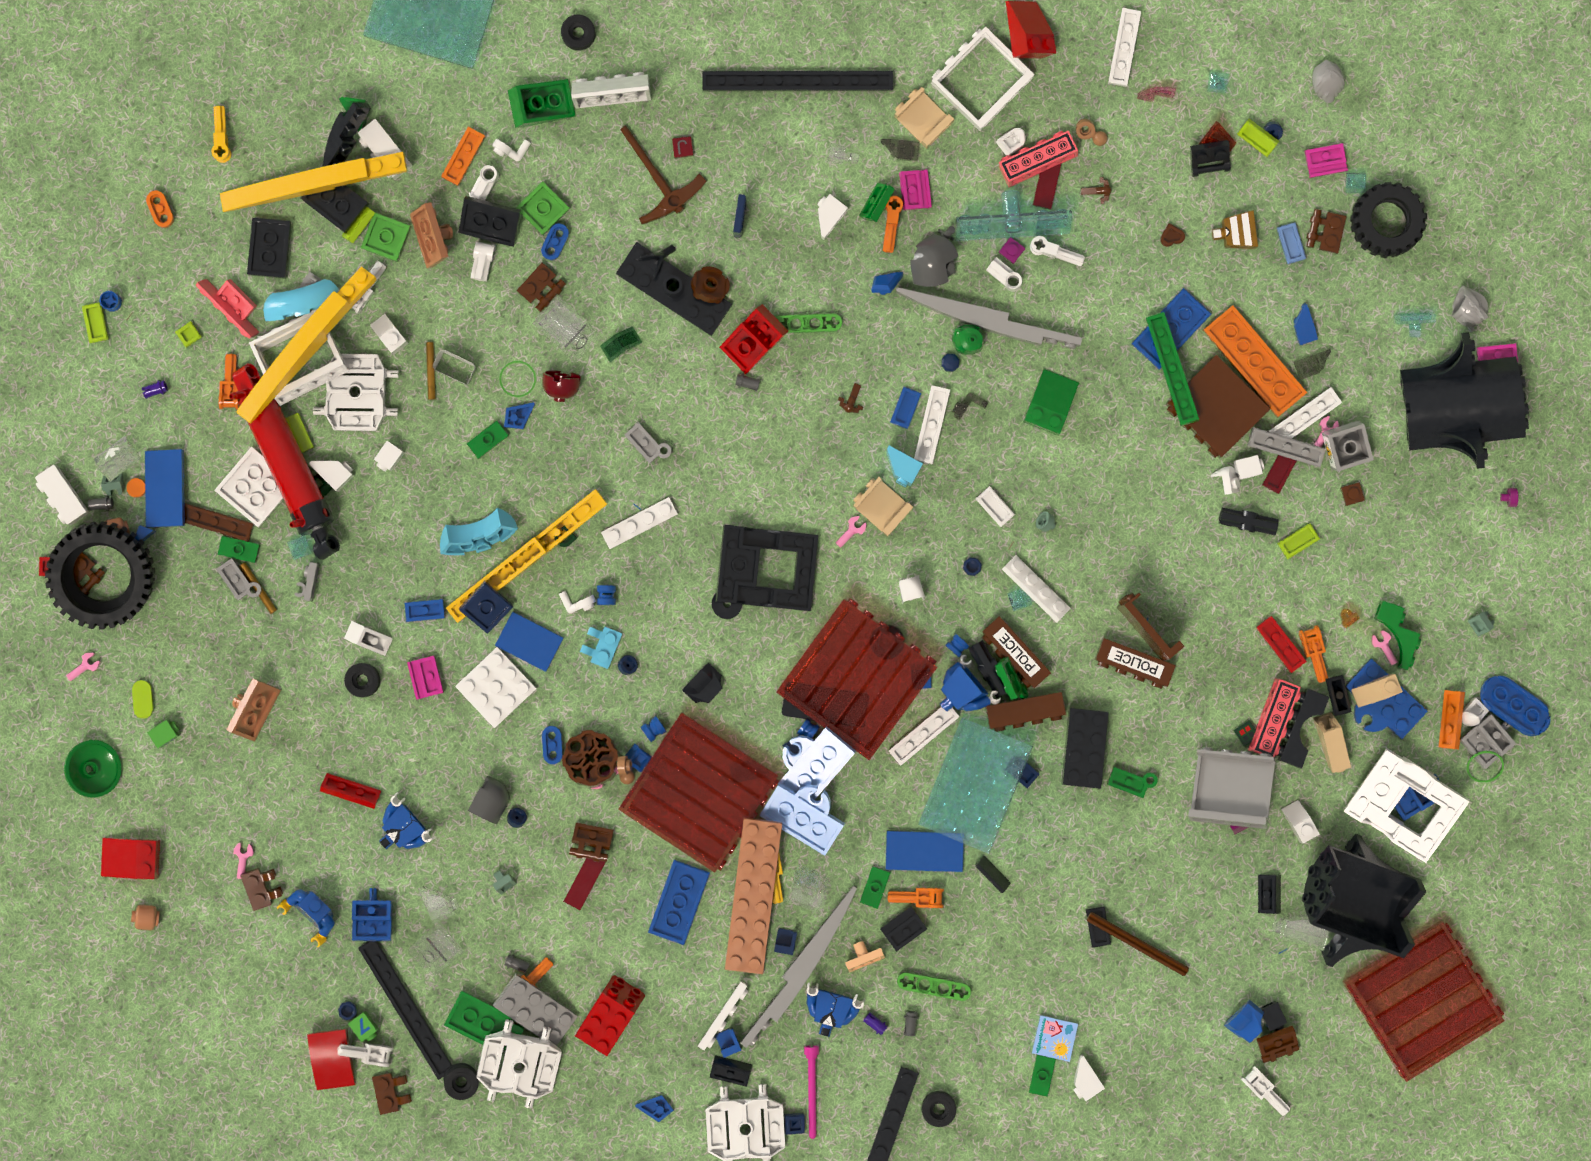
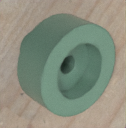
M1047 511L1040 513L1036 519V527L1043 532H1047L1050 529L1053 530L1056 527L1055 517Z

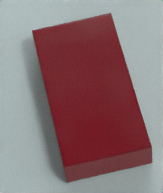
M1278 455L1262 486L1279 494L1297 460Z

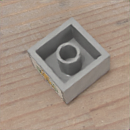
M1355 421L1321 432L1331 469L1338 472L1374 460L1364 423Z

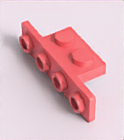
M207 279L197 282L196 287L200 293L206 296L213 303L214 307L220 310L227 320L240 330L243 336L250 339L258 335L259 331L247 320L257 305L231 279L227 280L219 290Z

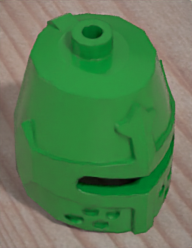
M962 325L953 329V346L958 353L963 355H972L980 352L984 344L981 328L974 325Z

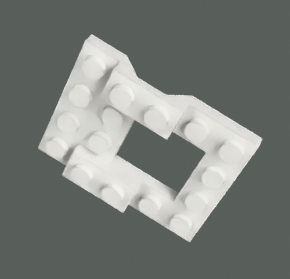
M1387 748L1347 804L1344 812L1361 823L1375 827L1383 832L1393 843L1427 863L1468 805L1469 799L1436 779V776L1406 757H1400ZM1408 787L1441 806L1421 835L1405 826L1404 822L1390 814Z

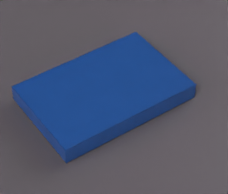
M512 612L495 646L547 672L564 638Z

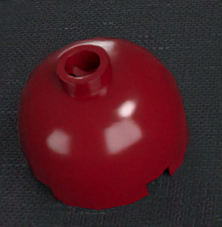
M557 370L543 372V389L550 397H554V401L565 402V399L572 398L577 394L581 382L579 374L571 372L570 376Z

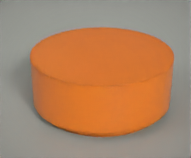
M138 478L131 479L126 487L128 494L135 498L142 497L145 494V482Z

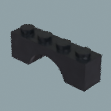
M1305 689L1304 692L1301 691L1298 700L1300 704L1298 709H1294L1291 719L1293 722L1291 727H1287L1284 745H1280L1279 754L1277 755L1279 756V761L1302 769L1309 751L1301 742V727L1308 718L1323 715L1330 697L1310 689Z

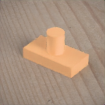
M864 941L853 945L857 958L845 963L850 973L882 960L885 956L881 948L868 953Z

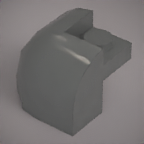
M932 234L916 245L917 250L914 259L910 260L913 283L919 286L933 287L943 285L949 282V276L956 273L954 259L959 257L956 248L947 238Z
M487 776L468 811L491 823L498 824L505 808L508 807L510 800L509 792L506 786L499 780Z

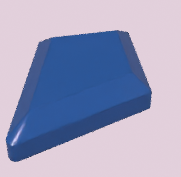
M903 272L875 276L871 288L872 293H880L881 295L891 293L902 279Z
M535 403L506 408L504 427L524 429Z
M663 1095L635 1105L636 1108L657 1122H660L674 1111Z

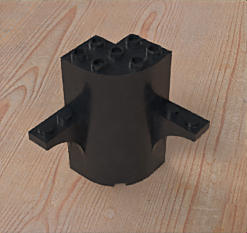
M1469 332L1461 333V339L1456 350L1442 362L1428 367L1400 370V383L1406 409V433L1409 451L1428 448L1454 449L1470 457L1477 469L1485 468V460H1488L1487 448H1483L1485 447V442L1526 437V429H1529L1528 418L1525 417L1529 415L1528 403H1524L1526 402V396L1523 388L1526 387L1525 376H1521L1523 375L1522 364H1518L1517 357L1475 361V355H1472V351H1475V341L1471 340Z
M1355 834L1345 846L1346 851L1328 845L1321 852L1315 863L1309 867L1302 896V902H1304L1310 924L1335 933L1331 941L1321 951L1326 965L1333 967L1347 955L1371 949L1385 951L1405 958L1415 946L1405 918L1426 894L1422 880L1400 872L1386 864L1372 852L1361 835Z

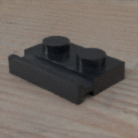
M910 906L881 927L880 930L897 952L926 931L927 927Z

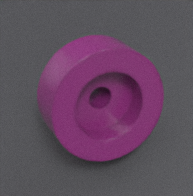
M1508 488L1507 494L1500 495V501H1507L1508 507H1517L1518 489Z

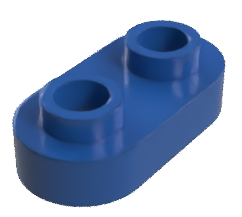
M558 223L551 227L541 248L545 259L553 261L560 256L569 238V231L565 225ZM557 231H562L563 236L557 237ZM554 248V254H549L548 249Z
M548 726L542 732L543 757L547 763L557 764L562 760L563 756L562 734L559 728ZM550 732L555 733L556 736L554 739L549 738L548 735ZM551 751H555L557 753L556 758L550 757Z

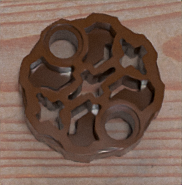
M585 730L568 740L564 755L562 756V764L574 782L590 788H597L607 781H611L616 776L617 759L620 756V752L617 751L614 741L606 734ZM598 740H601L603 742L606 741V744L609 748L607 749L606 747H601L600 742H598ZM581 743V749L573 752V744ZM588 756H592L595 761L593 763L589 762ZM605 766H609L611 769L607 776H603L601 773L602 768ZM574 770L581 771L584 779L577 777Z

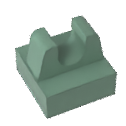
M122 473L103 476L101 487L107 496H111L112 490L115 489L118 491V495L122 494L124 481Z
M1483 611L1468 620L1478 637L1494 628L1495 621L1488 619V611Z
M500 870L493 874L497 882L492 885L501 895L517 884L511 875H504Z

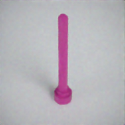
M804 1046V1055L808 1059L809 1137L815 1139L817 1135L816 1059L817 1055H819V1046Z

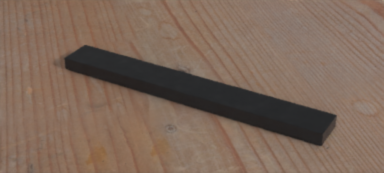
M377 941L367 942L358 948L435 1076L438 1080L444 1077L447 1069L452 1066V1063Z

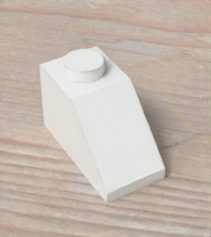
M831 194L827 198L823 196L817 204L819 206L818 216L821 238L823 240L827 238L848 211V207Z
M383 314L370 325L393 355L409 344L386 314Z
M311 461L309 463L337 492L354 476L351 473L353 469L346 462L342 464L339 461Z
M351 621L344 639L384 656L393 639Z
M1298 800L1281 809L1299 843L1303 844L1320 835L1312 819Z
M1080 1055L1074 1079L1076 1088L1073 1090L1079 1099L1083 1097L1087 1101L1105 1088L1085 1057Z

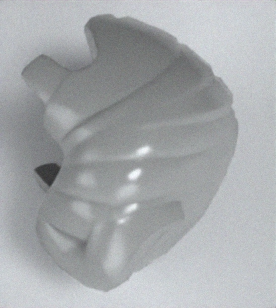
M1328 60L1317 65L1313 70L1312 84L1317 96L1321 97L1326 103H1332L1335 97L1344 89V75L1338 65Z

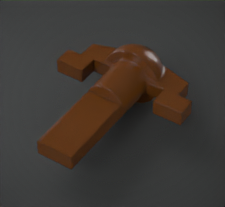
M1100 177V183H1104V187L1081 188V195L1104 194V198H1100V203L1104 204V201L1109 200L1112 189L1109 186L1108 180Z
M854 383L847 404L844 403V398H838V401H840L839 406L845 412L859 413V410H863V407L860 405L857 408L854 407L861 385Z

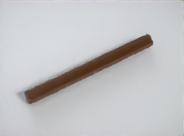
M1093 912L1088 915L1087 921L1180 975L1185 976L1188 973V966Z

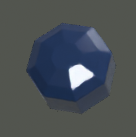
M947 353L941 360V367L946 372H954L959 368L960 359L955 354Z
M970 557L964 561L963 570L967 575L975 576L981 572L982 564L978 558Z
M351 1001L343 1002L338 1008L339 1017L344 1020L354 1019L358 1013L357 1005Z

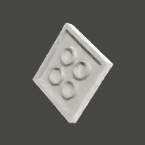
M253 447L246 452L214 490L258 528L283 500L263 455Z
M498 647L455 686L494 728L537 689Z

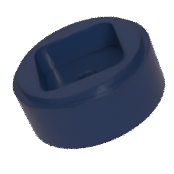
M1268 122L1263 128L1277 140L1283 135L1282 127L1278 122Z
M626 655L618 661V669L624 675H631L638 668L637 660L631 655Z
M520 808L511 809L507 815L508 824L514 828L522 827L527 820L525 811Z

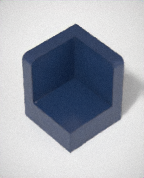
M779 928L774 952L793 955L797 931Z

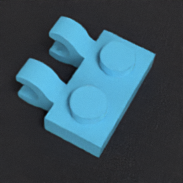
M590 627L587 634L598 638L599 642L596 649L582 645L580 652L592 656L591 663L608 669L622 633L604 627L603 632Z

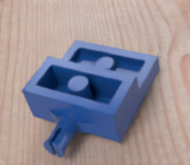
M1408 787L1394 808L1401 819L1405 821L1435 802Z
M372 888L369 889V900L352 901V941L392 940L393 903L392 901L377 900L378 889L374 888V891Z

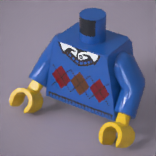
M296 890L287 899L282 900L277 909L279 907L283 908L285 911L282 914L285 915L294 905L319 929V933L311 938V942L315 940L318 942V948L326 942V937L335 924L332 910L312 891Z

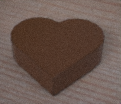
M1168 223L1161 235L1160 242L1165 247L1181 244L1185 240V234L1179 228Z

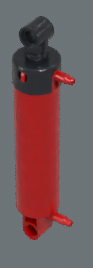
M247 363L232 375L238 391L229 394V398L234 400L240 399L238 402L239 406L261 379L256 367L251 363ZM273 399L251 424L247 423L292 518V522L289 524L290 527L296 528L301 536L310 534L311 538H314L316 542L313 544L314 554L319 559L324 560L340 549L338 539L328 534L329 529L327 526L334 521V517L318 488L280 405Z

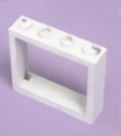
M987 27L975 32L972 35L974 39L969 44L965 42L958 49L960 53L956 57L952 55L945 62L947 66L942 71L938 69L932 76L933 80L931 82L979 131L1035 75L1018 58H1013L1012 52ZM985 38L1023 76L978 120L940 82Z
M316 310L299 318L292 319L287 324L276 327L271 332L258 336L257 339L249 342L263 375L269 367L262 352L295 336ZM331 332L326 337L336 360L286 385L274 398L280 406L349 372Z

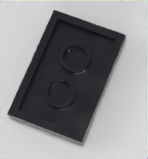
M346 185L335 187L333 190L304 195L300 198L345 234L369 205L367 201Z
M465 196L458 233L514 247L521 210Z
M252 217L247 275L286 279L291 221Z

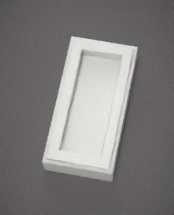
M990 486L976 498V501L1000 527L1015 515Z

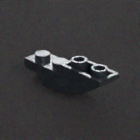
M353 102L347 112H340L327 140L323 167L345 162L348 155L352 152L357 143L353 136L357 133L358 128L371 109L367 103Z

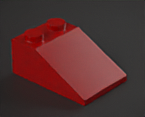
M1005 1L1013 58L1041 59L1056 54L1054 34L1037 2Z
M102 838V877L159 878L160 840Z

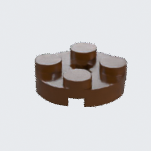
M711 266L703 267L694 273L691 280L693 296L705 302L721 303L730 289L729 279L725 278L722 275L723 272L718 268ZM708 282H711L715 287H709L707 285Z

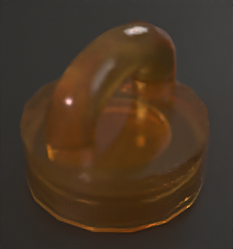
M1345 608L1341 611V618L1343 619L1341 624L1344 628H1348L1358 621L1360 616L1357 612L1352 613L1351 610Z

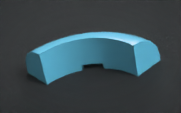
M323 279L302 288L272 293L264 303L265 321L283 320L285 317L293 315L297 317L311 313L310 310L318 309L333 291L337 293L339 289L332 281Z
M496 508L492 514L478 522L467 525H445L440 539V553L444 555H465L464 552L474 550L477 553L492 548L491 545L499 541L504 542L511 537L518 529L517 524L509 513Z

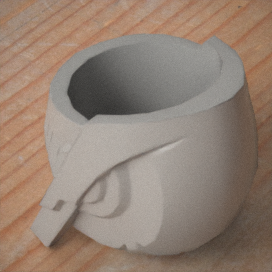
M1464 285L1461 286L1452 305V317L1463 326H1466L1470 332H1473L1475 330L1474 327L1488 318V301L1476 290Z

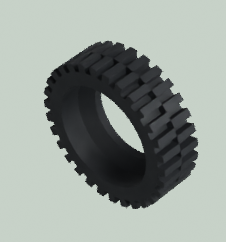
M102 521L100 524L91 522L87 526L86 524L80 525L78 529L74 528L69 534H66L51 552L50 559L46 564L48 568L45 572V578H48V581L45 583L46 589H51L48 595L50 599L55 598L53 603L55 608L60 606L62 608L60 613L63 616L66 613L70 615L69 621L73 622L76 619L79 621L78 625L82 627L85 623L89 624V629H94L96 626H99V630L105 629L107 626L114 628L118 623L122 625L128 619L131 620L148 600L155 578H153L155 567L152 568L151 566L154 561L152 557H148L150 553L148 547L143 548V540L137 541L135 539L137 534L134 532L131 534L127 533L128 528L124 526L119 529L117 528L118 524L112 523L107 525L106 521ZM108 546L116 549L126 558L130 567L131 578L126 591L119 597L106 601L96 600L85 595L77 586L74 578V565L77 557L90 547Z

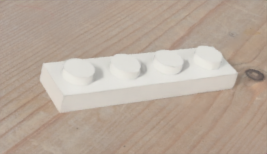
M1122 8L1108 84L1127 87L1141 11Z
M931 386L914 459L919 462L933 464L950 393L949 389Z
M1330 387L1269 430V432L1293 438L1340 405L1342 401L1332 387Z
M668 497L602 531L601 534L609 549H612L678 514Z
M1017 555L1002 568L1056 623L1071 609Z
M940 707L892 747L889 753L901 766L960 716L953 708L947 712Z
M740 981L698 1044L699 1048L705 1050L706 1047L711 1048L716 1040L714 1035L717 1031L721 1032L727 1024L724 1021L728 1015L732 1016L736 1011L737 1006L735 1004L738 999L743 1000L748 993L746 983Z

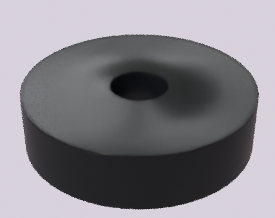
M716 593L712 598V609L722 619H732L741 611L742 604L731 603L730 607L726 608L723 606V602L716 601Z

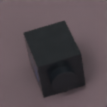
M1277 1001L1260 1007L1264 1011L1262 1019L1267 1030L1276 1032L1283 1029V1025L1287 1024Z

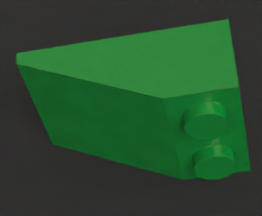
M568 79L518 85L508 90L515 128L533 126L576 116Z
M1043 369L1023 422L1059 436L1079 382Z

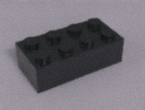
M1076 708L1068 709L1061 785L1101 789L1109 712Z

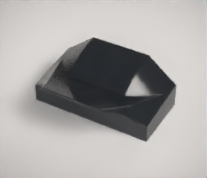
M708 662L682 691L695 703L705 702L709 704L723 689L721 684L722 675Z

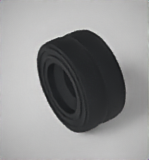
M572 15L561 26L563 42L572 50H585L595 40L596 31L594 24L584 15ZM575 28H582L584 34L582 37L577 38L573 35V30Z
M367 663L354 664L345 674V687L353 696L369 697L380 686L379 672L375 667ZM360 675H365L368 679L367 684L364 686H360L357 683V678Z
M456 1063L450 1066L444 1074L445 1091L453 1099L466 1100L476 1093L479 1080L477 1079L476 1070L471 1065ZM464 1077L467 1082L465 1085L459 1086L456 1084V1079Z
M934 1091L928 1094L921 1106L925 1121L934 1127L947 1126L956 1116L957 1108L954 1099L943 1091ZM936 1104L944 1106L945 1110L942 1114L934 1113L933 1108Z

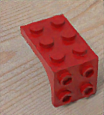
M613 975L575 1037L603 1055L608 1056L643 1001L645 994L640 989L625 982L623 978Z

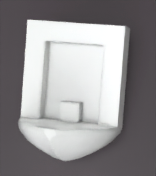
M1014 128L997 139V145L1006 156L1013 154L1024 146L1026 141L1025 131L1021 128Z
M1232 466L1221 468L1211 475V477L1222 476L1225 495L1239 492L1240 481Z
M1476 697L1472 698L1463 709L1462 722L1466 726H1477L1489 710Z

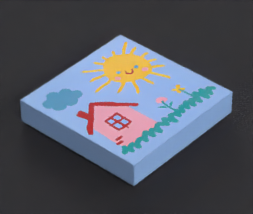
M1040 1015L1032 1053L1070 1062L1078 1023Z

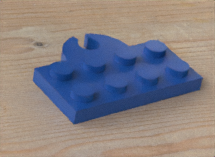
M1370 659L1346 684V689L1352 693L1351 689L1389 674L1373 659ZM1401 687L1402 693L1362 707H1358L1356 703L1353 714L1357 724L1361 723L1362 717L1365 714L1371 716V724L1364 726L1363 730L1377 732L1388 727L1400 739H1403L1428 711Z

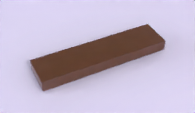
M185 503L186 524L249 542L254 527L253 523Z

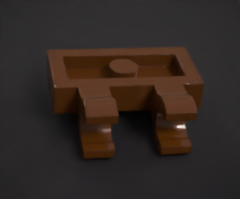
M260 868L240 875L253 911L272 905L271 899L282 896L281 886L267 890L264 882L275 879L277 875L274 869L261 873Z
M392 1072L372 1077L380 1115L399 1111V1105L412 1102L410 1094L397 1097L395 1086L408 1083L406 1075L393 1078Z

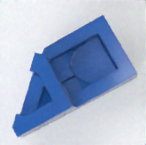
M1306 303L1301 306L1300 313L1293 321L1299 345L1318 340L1313 319Z

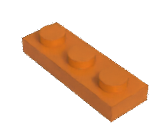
M468 126L441 177L459 187L486 136Z
M1444 690L1439 748L1459 750L1465 692Z

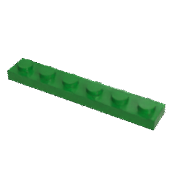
M1162 312L1146 317L1180 426L1197 422L1199 417L1165 313Z

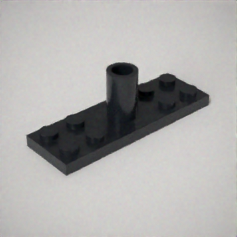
M636 242L616 272V275L712 337L732 304L725 299L721 303H709L696 299L691 288L692 278L663 260L657 277L653 278L659 257L639 259L640 255L652 254L653 252ZM672 283L679 285L678 290L674 292L668 290V286Z

